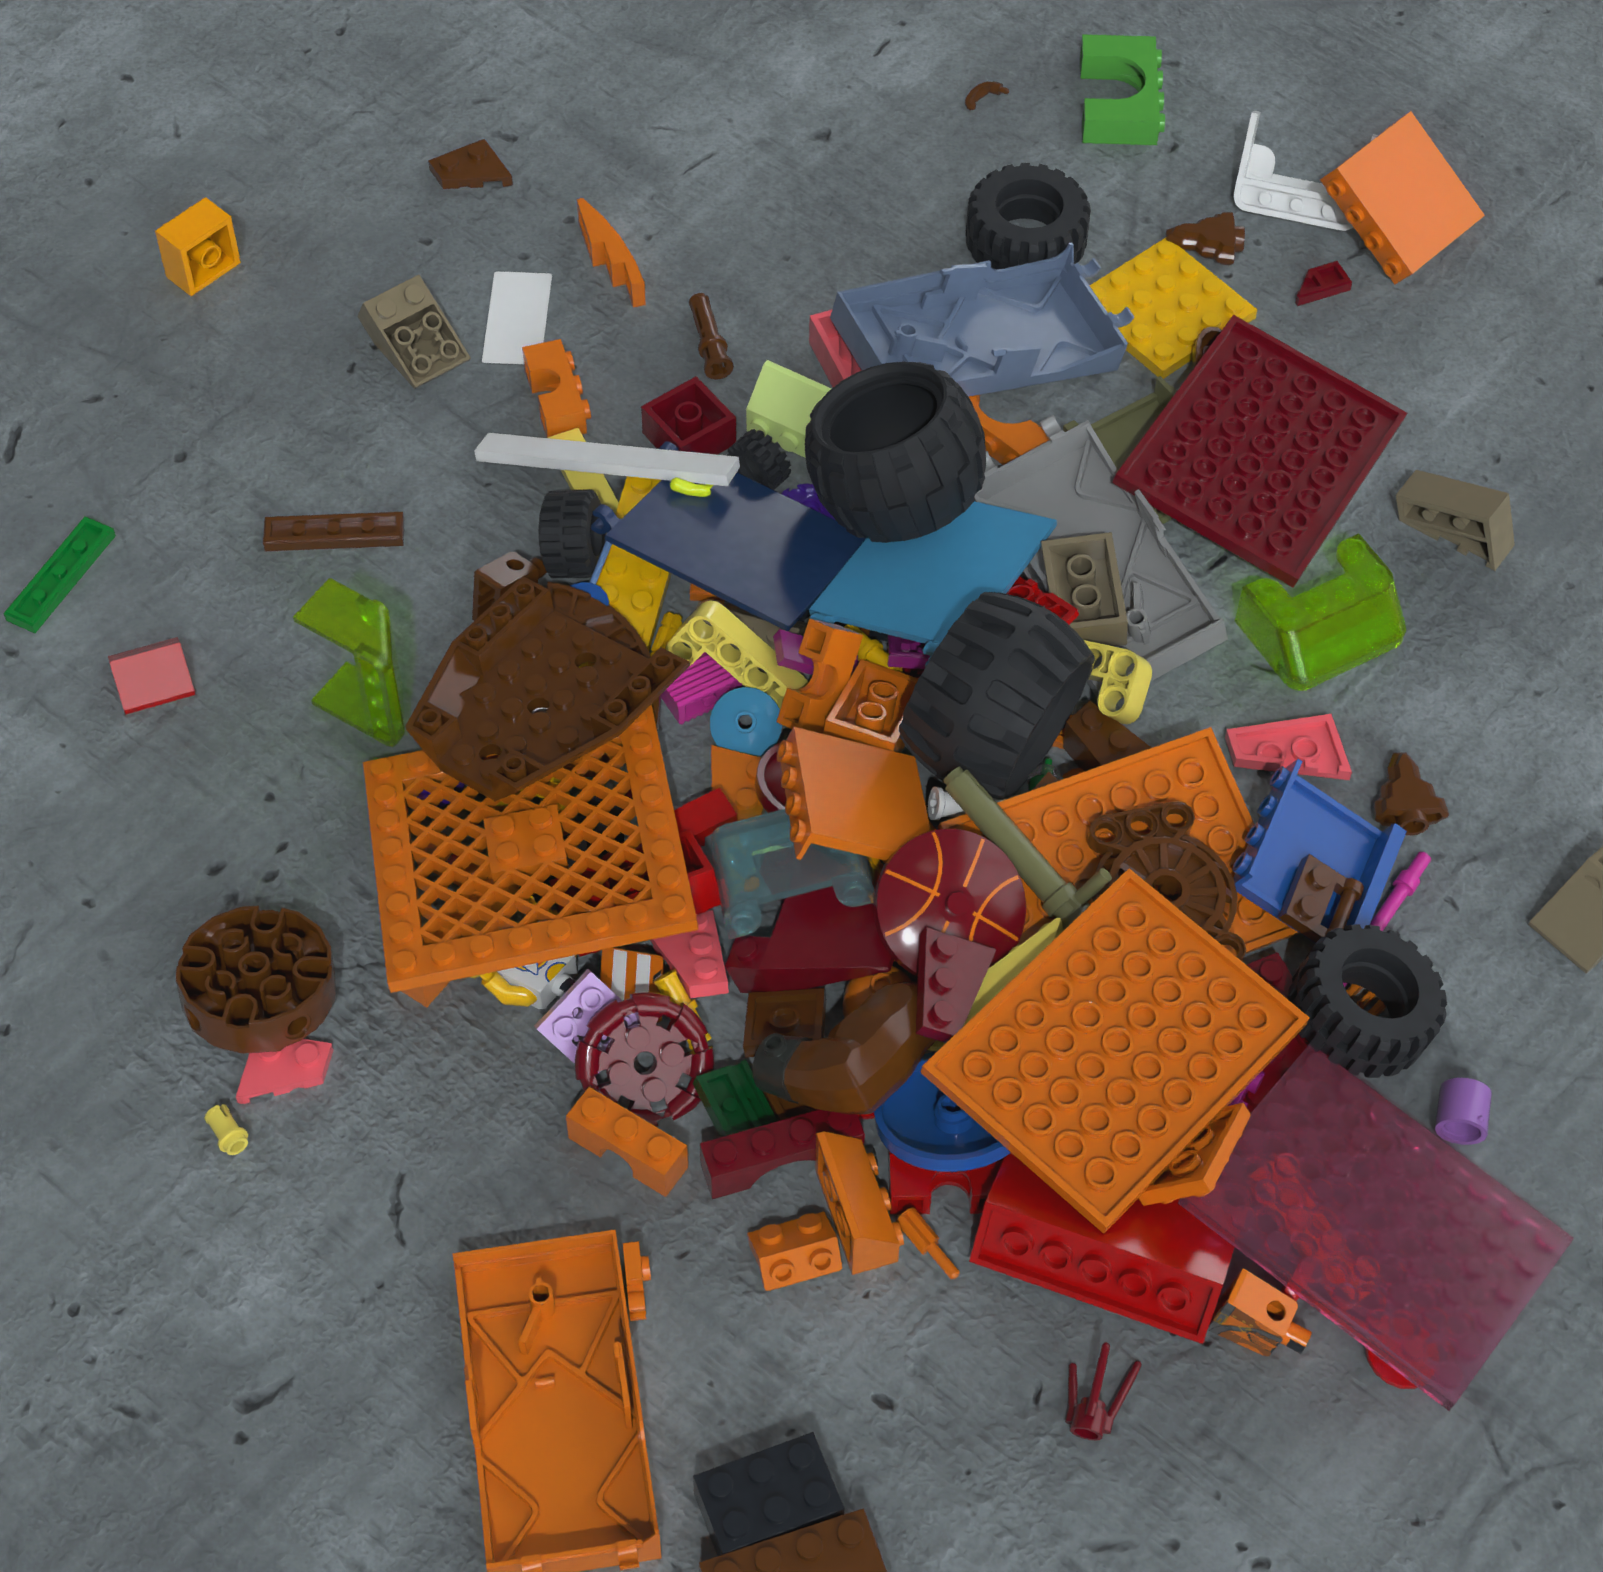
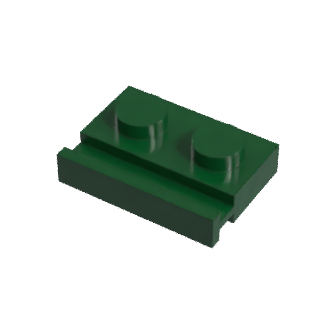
M746 1059L737 1065H728L696 1076L693 1085L720 1137L778 1121L763 1091L759 1090L755 1085L753 1072Z

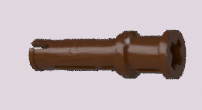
M697 293L691 296L689 305L700 337L698 351L705 360L704 371L710 379H723L731 374L734 367L732 359L726 354L727 342L718 333L709 296H705L704 293Z

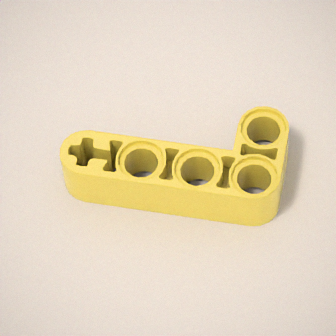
M710 600L702 603L678 628L666 646L667 651L689 661L690 665L706 652L742 685L767 693L776 702L779 710L781 709L787 688L801 689L808 684L806 678L798 671L777 665L775 651L717 601ZM703 620L710 622L712 626L706 624ZM682 642H685V643L688 644L691 648L685 646ZM731 644H734L735 646H737V647L739 648V650H738V649H735L734 647H732ZM758 668L763 669L766 673L761 672Z
M1084 640L1095 656V661L1102 656V662L1097 668L1094 669V663L1092 664V672L1089 680L1102 682L1097 703L1099 710L1104 715L1121 724L1133 723L1142 712L1152 678L1150 663L1128 649ZM1134 663L1132 673L1126 676L1127 668ZM1124 698L1122 708L1116 711L1117 702Z

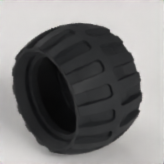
M984 592L980 594L978 599L972 601L958 620L953 623L947 635L929 659L930 661L919 677L910 700L904 709L903 719L899 725L900 738L914 757L940 780L943 781L950 772L960 766L964 771L969 770L992 798L1009 799L1029 780L1053 746L1061 730H1063L1091 675L1095 656L1078 633L1050 610L1018 596Z

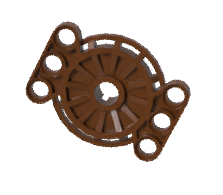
M1173 801L1104 815L1093 820L1087 835V843L1093 851L1104 855L1100 859L1096 872L1104 868L1112 877L1092 897L1093 902L1130 868L1153 888L1158 885L1159 893L1170 897L1173 905L1220 944L1232 946L1237 952V958L1241 961L1243 960L1246 953V945L1241 937L1229 932L1237 912V891L1234 879L1226 864L1211 848L1199 840L1188 836L1195 820L1194 812L1190 806L1183 802ZM1170 814L1181 815L1185 819L1186 825L1178 828L1168 823L1166 817ZM1135 821L1145 822L1150 827L1151 832L1146 835L1137 834L1131 828V824ZM1100 828L1109 829L1115 835V839L1111 842H1103L1097 838L1095 831ZM1225 903H1230L1229 916L1226 920L1222 912Z

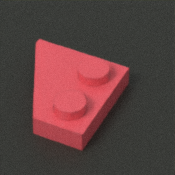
M303 1039L286 1046L281 1051L249 1053L236 1093L237 1103H250V1098L272 1092L274 1096L289 1093L295 1088H309L323 1084L333 1053L332 1043Z

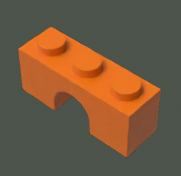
M561 339L522 347L524 370L531 392L551 391L550 393L538 395L540 419L546 438L575 428H579L582 435L587 434L586 420L591 419V412L588 400H581L580 397L583 394L579 375L573 376L572 373L575 370L571 351L565 352Z
M809 618L798 653L812 659L814 664L813 675L809 683L803 688H787L777 723L790 729L797 727L823 734L825 720L850 679L863 638L862 634L837 624Z
M591 1087L587 1088L566 1115L569 1139L600 1158L607 1149L615 1152L630 1165L633 1171V1178L665 1197L688 1169V1149L686 1144Z

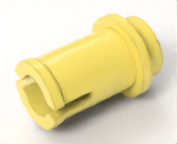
M222 1104L221 1107L216 1105L207 1111L204 1119L218 1138L217 1145L220 1151L226 1152L228 1155L241 1153L248 1145L246 1129L238 1126L225 1104Z

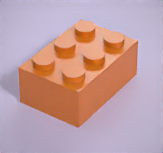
M861 659L826 718L823 734L901 753L905 744L900 738L899 725L902 722L906 704L909 702L919 678Z

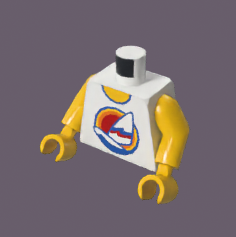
M533 896L527 900L534 905L537 904ZM551 908L548 910L552 914H559L557 910H551ZM577 955L471 976L470 978L480 976L482 978V985L504 1005L525 1007L531 1005L537 1009H545L556 996L561 998L576 982L574 978L577 974Z

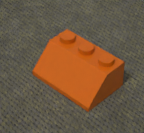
M825 1131L816 1133L815 1171L851 1274H858L898 1262L899 1246L904 1245V1238L899 1223H892L888 1211L891 1210L888 1192L885 1187L879 1188L875 1176L879 1175L874 1154L872 1152L866 1153L862 1139Z

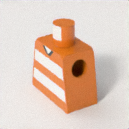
M618 948L602 950L600 980L622 1001L629 999L630 994L660 993L657 985L654 984V980L664 974L663 957Z

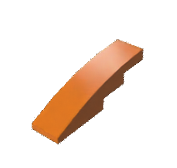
M584 198L577 199L578 222L592 266L606 265L613 287L626 285L633 308L646 305L645 282L634 257L621 236L604 216Z

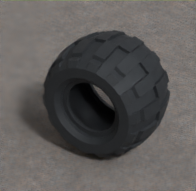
M902 361L867 368L851 375L833 387L815 405L810 413L811 421L806 426L805 456L811 481L819 501L830 515L834 517L839 525L845 527L847 532L857 538H869L871 542L889 543L925 536L941 529L964 513L975 501V494L982 489L986 469L985 434L978 414L962 387L947 372L935 370L934 365Z

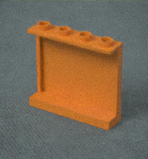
M1411 111L1391 124L1371 142L1320 179L1328 194L1337 203L1347 221L1352 224L1364 241L1365 246L1372 252L1394 285L1416 272L1485 216Z
M793 727L787 740H783L780 743L777 751V761L781 763V786L785 788L787 800L785 811L790 819V840L794 843L796 859L801 860L812 843L887 861L904 843L916 836L931 831L917 762L914 756Z

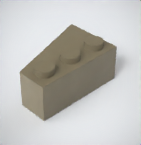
M1415 470L1396 494L1399 521L1437 541L1440 537L1445 538L1458 545L1457 551L1466 556L1471 552L1486 560V567L1496 571L1515 546L1510 497L1507 492Z

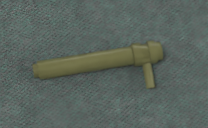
M959 766L944 778L943 782L947 785L945 790L986 838L1008 856L1019 876L1043 902L1042 908L1050 917L1061 918L1063 930L1090 906L1088 901L1112 879L1111 874L1106 869L1101 868L1077 890L1071 882L1066 883L969 770L964 771Z

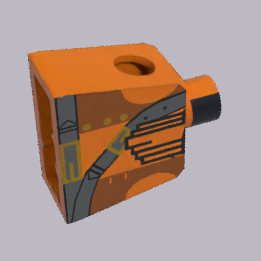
M1242 1268L1221 1296L1208 1331L1263 1356H1270L1280 1343L1301 1354L1312 1334L1311 1331L1292 1321L1298 1309V1304L1295 1300Z

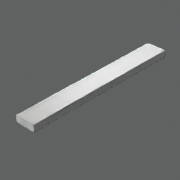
M487 433L474 450L476 461L669 481L677 477L692 483L728 486L740 468L739 457L498 433Z

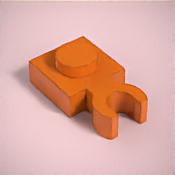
M639 1241L623 1243L630 1321L646 1320L643 1281L651 1280L649 1256H640Z

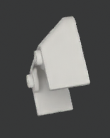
M1253 111L1234 190L1236 205L1241 210L1341 231L1352 229V224L1347 221L1344 213L1328 194L1322 183L1273 174L1275 167L1274 153L1264 145L1254 144L1261 112ZM1373 134L1371 141L1378 135Z

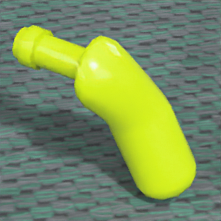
M677 477L673 478L670 482L671 490L698 497L711 495L710 489L714 486L694 484Z

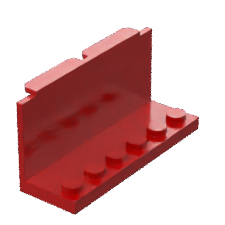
M1010 1153L1004 1157L985 1201L969 1262L1203 1344L1225 1281L1245 1212L1223 1205L1224 1192L1215 1186L1205 1196L1180 1198L1167 1204L1160 1202L1143 1206L1138 1198L1103 1234L1015 1155Z

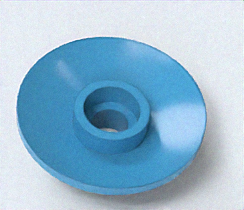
M751 687L733 689L724 694L713 707L710 716L712 737L718 747L761 757L771 747L775 746L779 740L782 725L777 723V718L780 710L776 702L767 693ZM742 716L752 718L750 728L742 729L739 726L738 722Z

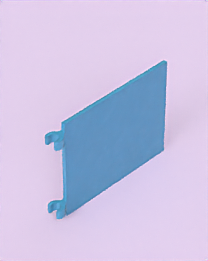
M974 501L964 513L955 518L951 523L925 536L889 543L871 542L869 538H866L810 607V619L832 624L840 622L924 643L926 645L924 646L923 654L930 655L931 658L953 623L958 620L972 601L979 598L980 594L984 592L1006 594L1041 548V541L1047 540L1056 528L1057 520Z

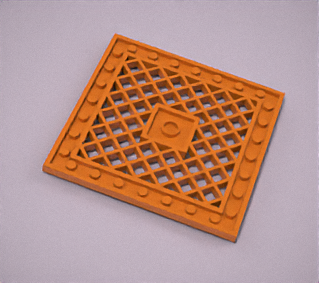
M652 704L620 736L573 761L577 765L571 771L562 767L524 788L518 795L512 794L497 801H493L488 797L481 803L474 800L479 792L469 786L461 793L453 790L460 781L442 772L424 750L363 762L386 975L390 993L699 930ZM605 753L613 756L608 763L599 760ZM490 754L483 760L497 759L500 755ZM625 763L628 773L620 770ZM589 770L598 773L592 780L583 777ZM553 777L561 780L555 788L547 785ZM610 779L618 782L612 790L604 786ZM573 787L582 790L576 797L567 794ZM630 789L633 799L624 796ZM423 790L431 793L425 800L417 798ZM536 794L545 797L539 805L531 802ZM594 796L602 799L597 807L588 803ZM443 799L451 802L444 810L436 807ZM500 801L508 804L502 812L493 809ZM557 803L566 807L560 814ZM615 805L624 809L618 816L609 813ZM407 807L414 809L409 816ZM463 809L471 812L465 819L457 817ZM578 813L586 816L581 824L572 821ZM427 816L435 819L428 827L420 824ZM635 816L637 817L638 826L630 823ZM482 820L484 821L485 829L477 826ZM598 823L608 826L602 834L593 831ZM446 826L455 829L448 837L440 834ZM563 831L570 833V835L565 841L563 837ZM620 832L629 836L623 844L614 840ZM411 833L418 836L413 842L411 841ZM467 835L475 838L468 847L461 844ZM583 840L591 843L586 851L576 848ZM641 842L644 854L635 850ZM430 843L438 846L432 854L423 851ZM486 847L488 848L489 857L481 853ZM604 850L613 853L607 861L598 858ZM450 853L459 856L452 864L443 861ZM567 857L576 861L570 868ZM414 860L421 863V865L416 870ZM625 860L634 863L628 872L619 868ZM471 863L480 866L473 874L464 871ZM588 867L597 871L591 879L581 875ZM434 870L442 874L435 882L427 879ZM646 870L649 881L640 878ZM490 874L494 884L485 881ZM550 875L559 879L552 887L544 884V881ZM609 877L618 881L612 890L603 886ZM454 880L462 883L456 892L447 889ZM512 883L521 886L514 895L506 891ZM571 885L581 889L574 897L565 894ZM417 888L425 891L420 898H418ZM630 888L640 891L634 900L624 896ZM475 890L484 894L477 902L468 899ZM533 893L542 896L536 905L527 901ZM593 895L602 899L595 908L586 904ZM437 898L445 901L439 910L430 907ZM496 900L505 904L497 913L489 909ZM555 903L564 907L558 915L548 912ZM458 908L467 912L459 921L451 917ZM517 911L526 914L519 923L510 920ZM421 916L428 919V921L423 926L421 922ZM479 918L488 922L481 931L472 928ZM441 926L450 930L442 939L434 936V933Z

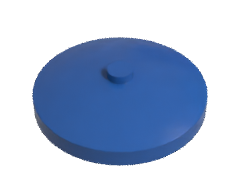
M937 1051L924 1054L908 1080L874 1111L877 1133L885 1147L899 1159L919 1168L941 1172L967 1171L992 1164L1011 1153L921 1074L922 1066Z

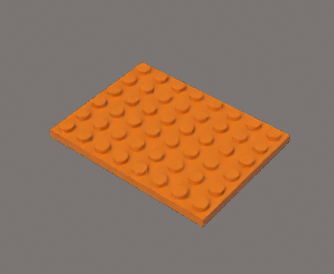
M1211 727L997 802L1066 883L1071 882L1077 890L1095 874L1100 859L1104 856L1093 851L1087 843V835L1091 823L1100 816L1173 801L1186 803L1191 807L1195 815V820L1188 836L1199 840L1211 848L1226 864L1233 878L1235 872L1232 871L1233 865L1238 857L1245 852L1248 845L1245 842L1246 835L1255 825ZM967 814L941 822L938 825V829L966 830L986 838ZM1170 814L1166 817L1168 823L1178 828L1186 825V821L1181 815ZM1135 821L1131 824V828L1137 834L1146 835L1151 832L1150 827L1145 822ZM1100 828L1095 831L1097 838L1103 842H1111L1115 839V835L1109 829ZM1022 878L1021 881L1026 898V919L1017 945H1021L1036 934L1044 924L1056 919L1055 916L1050 917L1042 908L1043 902ZM1158 885L1154 888L1156 891H1158ZM1237 892V912L1229 932L1237 934L1243 939L1246 945L1245 954L1299 934ZM1161 894V895L1164 896L1168 901L1172 902V899H1171L1170 897H1168L1167 895ZM1092 898L1088 901L1090 905L1093 903ZM1225 903L1222 912L1226 920L1229 916L1230 903ZM1222 944L1237 957V952L1232 946Z
M1129 868L922 1066L921 1074L1104 1234L1307 1025L1310 1017Z

